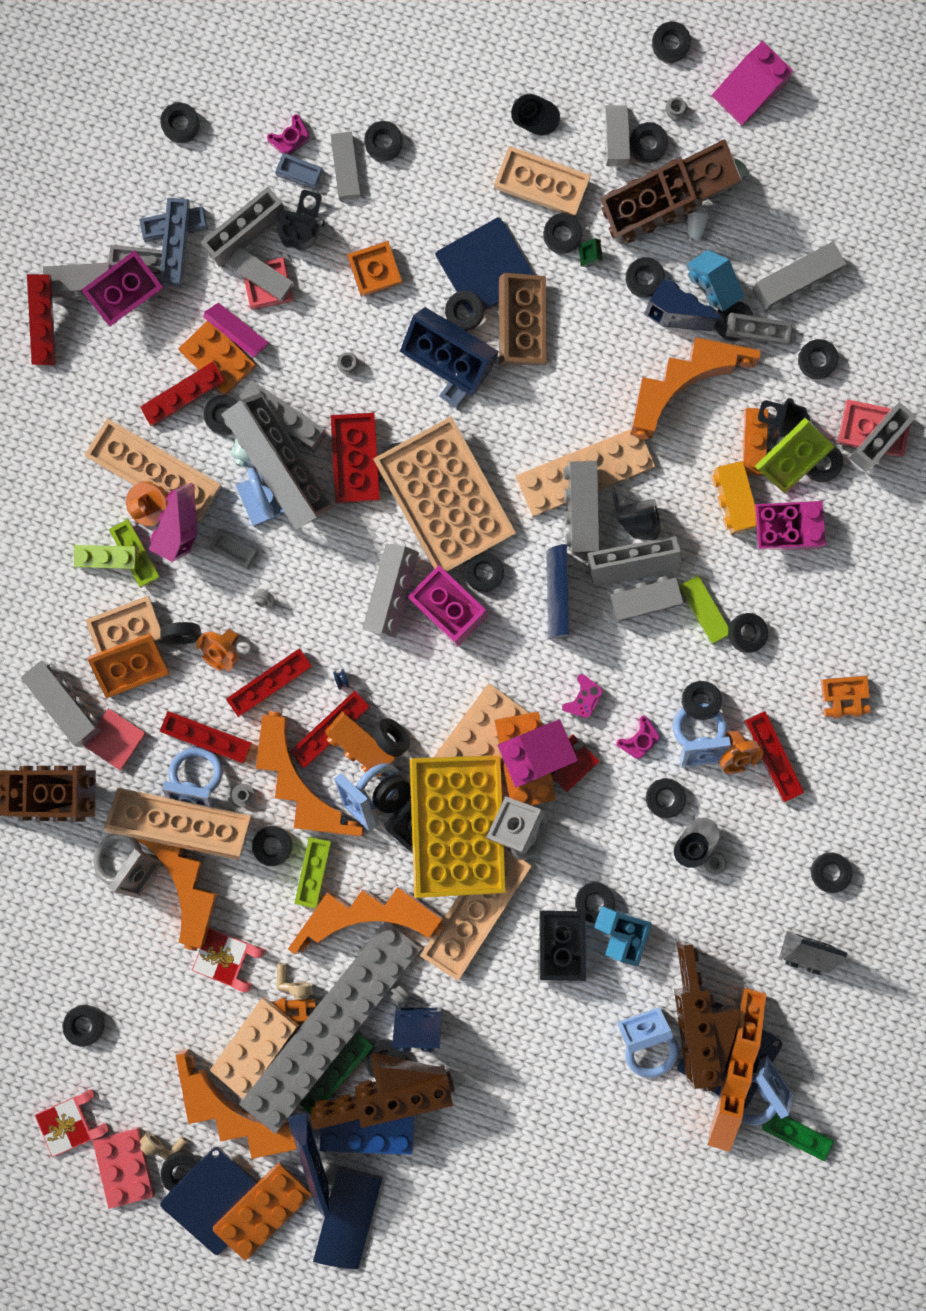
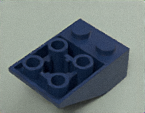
M663 279L649 300L644 313L645 316L662 327L709 332L712 331L720 317L715 308L710 305L705 306L698 301L695 295L685 293L680 290V287L675 282Z
M396 1007L392 1047H397L398 1051L403 1052L411 1051L412 1048H421L423 1052H434L435 1048H440L442 1008Z

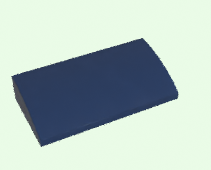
M561 544L551 547L546 551L548 639H566L569 635L567 544Z
M307 1113L288 1117L290 1131L314 1204L324 1218L330 1217L329 1182Z
M338 1166L329 1198L330 1217L324 1218L313 1262L338 1268L359 1269L383 1177Z

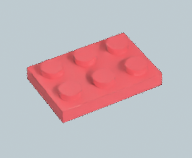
M847 399L845 401L837 444L857 448L891 408ZM910 425L884 454L901 458L905 455Z
M139 1127L93 1140L108 1209L152 1198L155 1195L146 1155L140 1148L141 1134Z

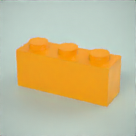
M743 460L716 467L713 471L714 474H712V482L719 491V496H717L719 507L724 509L725 517H723L725 529L729 530L730 535L757 528L755 503Z

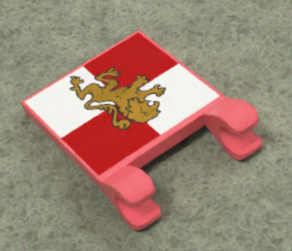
M209 928L205 945L200 948L192 971L231 986L240 992L247 993L250 991L252 984L238 979L246 954L260 958L263 957L265 949Z
M92 1089L34 1115L52 1157L90 1140L99 1138L109 1131L106 1123L90 1129L83 1113L81 1104L95 1097Z

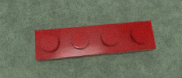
M27 274L31 365H56L52 277L50 274Z
M213 361L141 405L140 409L149 425L154 427L227 381L216 362Z
M299 648L227 697L226 701L237 717H241L313 666Z
M354 690L292 748L289 753L303 768H306L330 745L326 740L328 736L325 731L342 711L356 721L370 706Z
M167 711L159 731L240 763H245L252 745L250 741Z
M766 711L744 720L752 740L759 742L764 752L762 761L781 801L786 802L803 794L804 791Z

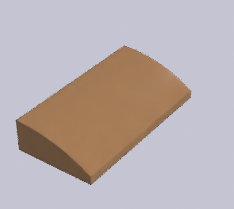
M503 273L499 277V365L546 364V276Z

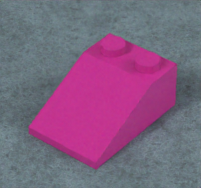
M762 40L715 90L712 97L743 126L789 82L793 70Z
M134 250L81 290L109 327H111L162 290L163 286Z
M439 565L407 596L457 648L489 617L486 609Z
M560 719L497 745L515 788L578 761Z

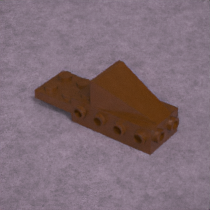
M723 139L685 159L681 157L668 162L667 165L648 172L647 175L632 180L619 189L608 192L607 195L600 198L603 205L601 209L604 217L609 221V232L612 238L622 244H629L643 233L650 234L654 232L657 227L686 222V215L695 212L698 209L697 207L703 205V201L742 183L728 142L726 139Z
M72 765V770H68V766H54V770H51V766H37L36 770H33V766H19V770H0V816L18 817V821H32V817H35V821H50V817H53V821H67V817H71V822H85V817H95L96 770H86V765Z
M687 941L676 942L683 988H675L674 995L686 1080L694 1089L702 1088V1091H714L716 1086H723L722 1076L741 1014L740 1010L732 1005L715 1007L713 994L701 986V973L696 970L695 962L699 961L697 948H693V944Z
M377 1053L371 1054L375 1081L365 1080L360 1082L358 1086H355V1096L346 1094L338 1097V1100L330 1102L329 1100H321L316 1102L311 1108V1123L313 1130L360 1119L361 1128L451 1107L453 1106L451 1093L455 1092L450 1071H445L444 1065L432 1066Z

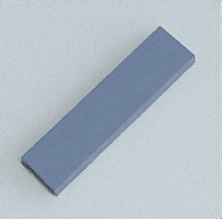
M167 198L159 277L160 284L164 286L182 287L191 203L189 199Z

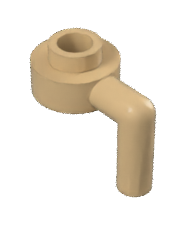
M277 963V990L289 992V994L294 995V999H307L308 995L312 994V983H287L286 963Z
M147 1132L140 1139V1148L148 1156L159 1155L166 1160L169 1155L181 1151L188 1141L181 1136L174 1146L167 1150L155 1135Z

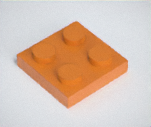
M389 241L347 254L361 297L402 284Z

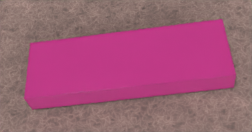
M219 302L204 312L203 318L253 358L267 348L269 342Z

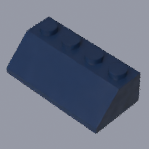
M427 307L413 315L400 349L402 354L471 396L475 395L491 371L499 353L495 348Z

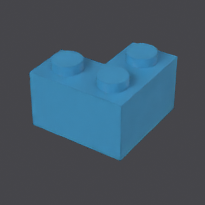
M706 250L686 264L689 270L688 277L693 284L702 286L706 290L708 295L706 297L707 302L713 308L725 311L745 297L728 258Z
M601 906L594 928L611 935L605 955L622 963L639 966L652 922L635 915Z

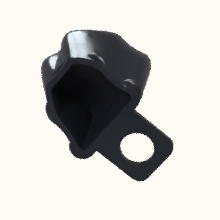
M302 190L297 210L284 209L279 212L277 232L284 247H294L298 251L303 252L315 243L318 238L319 229L325 224L324 219L318 217L322 201L321 194ZM307 196H312L316 200V205L313 209H307L304 206V199Z
M787 398L782 404L768 400L762 401L757 417L759 422L773 425L770 442L774 445H777L804 418L812 424L807 409L804 406L795 404L792 398ZM765 408H775L777 411L776 417L774 419L766 418L764 415Z
M612 487L616 516L624 529L634 539L646 541L657 539L661 532V525L656 500L649 499L620 506L616 489Z

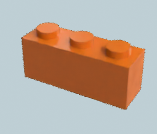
M343 711L325 731L328 736L326 740L335 748L338 746L342 747L345 750L343 754L352 762L355 760L362 764L361 769L365 773L378 764H390L396 758L385 753L377 745L374 737Z

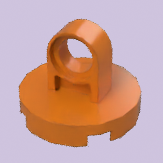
M151 481L140 482L131 487L127 493V511L132 519L139 524L145 526L156 525L160 523L158 518L168 505V502H166L168 494L163 487H158Z
M231 628L222 636L214 632H205L196 641L197 650L201 648L204 654L202 659L209 666L218 671L224 668L228 672L238 662V655L233 645L238 640L239 634Z
M738 731L727 732L726 737H729L731 746L719 759V765L726 774L745 771L744 766L749 763L754 766L762 759L764 752L759 742H745Z

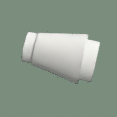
M697 207L698 209L695 212L687 214L688 240H702L709 216L707 208Z

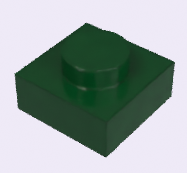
M594 238L579 245L581 267L587 268L603 261L600 239Z

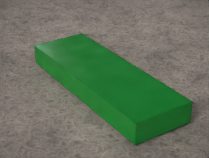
M777 1112L772 1119L763 1123L761 1127L763 1131L824 1162L834 1143L832 1138L789 1116L781 1119Z

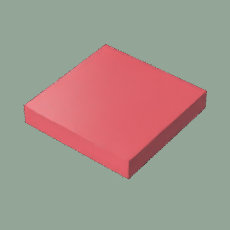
M284 257L263 261L289 279ZM244 278L251 310L294 301L291 289L281 302Z
M108 708L98 724L102 731L84 747L117 769L122 770L146 735V732Z

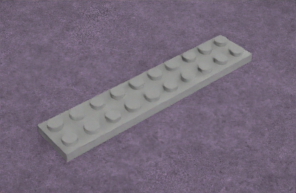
M384 922L241 1100L239 1105L275 1134L412 962L421 948L390 922Z

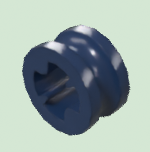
M341 669L340 672L333 671L339 691L344 686L349 688L350 685L345 669Z

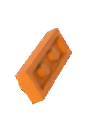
M746 408L744 413L742 460L747 475L764 476L755 465L766 456L768 424L758 421L757 417L760 408ZM768 409L764 410L766 418H768Z

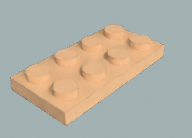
M509 146L494 183V189L556 212L576 217L591 175Z
M266 997L261 998L210 1071L243 1099L281 1052L299 1025Z

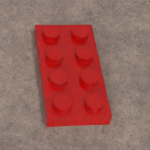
M375 412L330 415L335 503L380 501L378 467L373 458L377 457Z

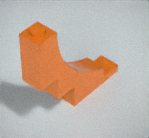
M695 337L689 361L669 357L665 366L663 381L642 377L630 435H635L636 438L642 440L652 439L657 421L663 410L681 391L703 379L731 374L736 364L744 368H755L760 358L761 350Z
M269 711V715H262L256 769L278 771L275 798L297 801L294 828L363 836L364 826H359V821L346 820V823L342 824L343 811L323 801L308 787L300 776L289 753L287 736L288 718L282 717V712Z
M136 838L137 841L145 845L160 859L174 881L181 906V932L178 943L184 944L185 949L193 951L204 947L218 897L216 892L197 888L204 861L182 856L184 848Z
M402 887L396 888L386 904L367 890H362L351 906L330 892L326 893L288 950L294 955L300 954V952L304 953L311 944L310 938L320 943L346 927L371 921L396 923L409 927L427 938H432L433 935L437 937L444 928L442 924L444 918Z
M747 988L743 989L740 1004L741 1016L731 1046L723 1086L710 1125L707 1146L728 1152L732 1148L743 1118L744 1102L752 1081L753 1065L760 1049L766 993Z
M189 1049L181 1050L175 1055L188 1124L216 1119L220 1142L247 1136L251 1159L297 1150L290 1131L289 1121H285L274 1134L249 1112L227 1099L212 1082L205 1069L193 1071L195 1060L194 1056L190 1055Z

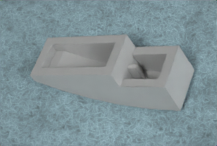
M605 105L606 166H628L630 148L627 105Z

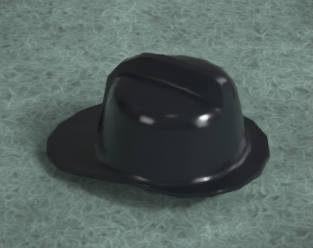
M527 93L518 99L515 98L511 109V118L517 126L542 136L550 134L558 127L560 112L552 102L538 95Z
M705 817L691 821L674 846L676 861L687 868H695L707 862L720 838L717 824Z

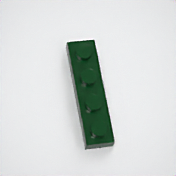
M357 1030L299 1105L311 1114V1108L316 1102L328 1100L374 1047L373 1043Z

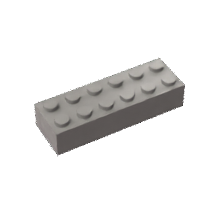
M262 393L240 400L221 414L225 419L226 426L232 430L239 446L245 450L252 466L258 470L262 476L263 483L271 490L276 503L282 507L289 523L296 530L335 507Z

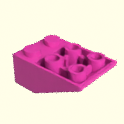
M193 483L181 486L169 493L166 500L168 502L166 510H163L158 518V522H160L158 529L150 537V542L152 543L149 550L171 562L189 554L198 535Z
M823 501L755 504L758 549L816 550L826 545Z

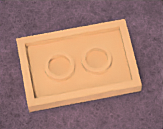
M150 596L140 598L85 620L97 653L152 633L155 642L161 640V625Z

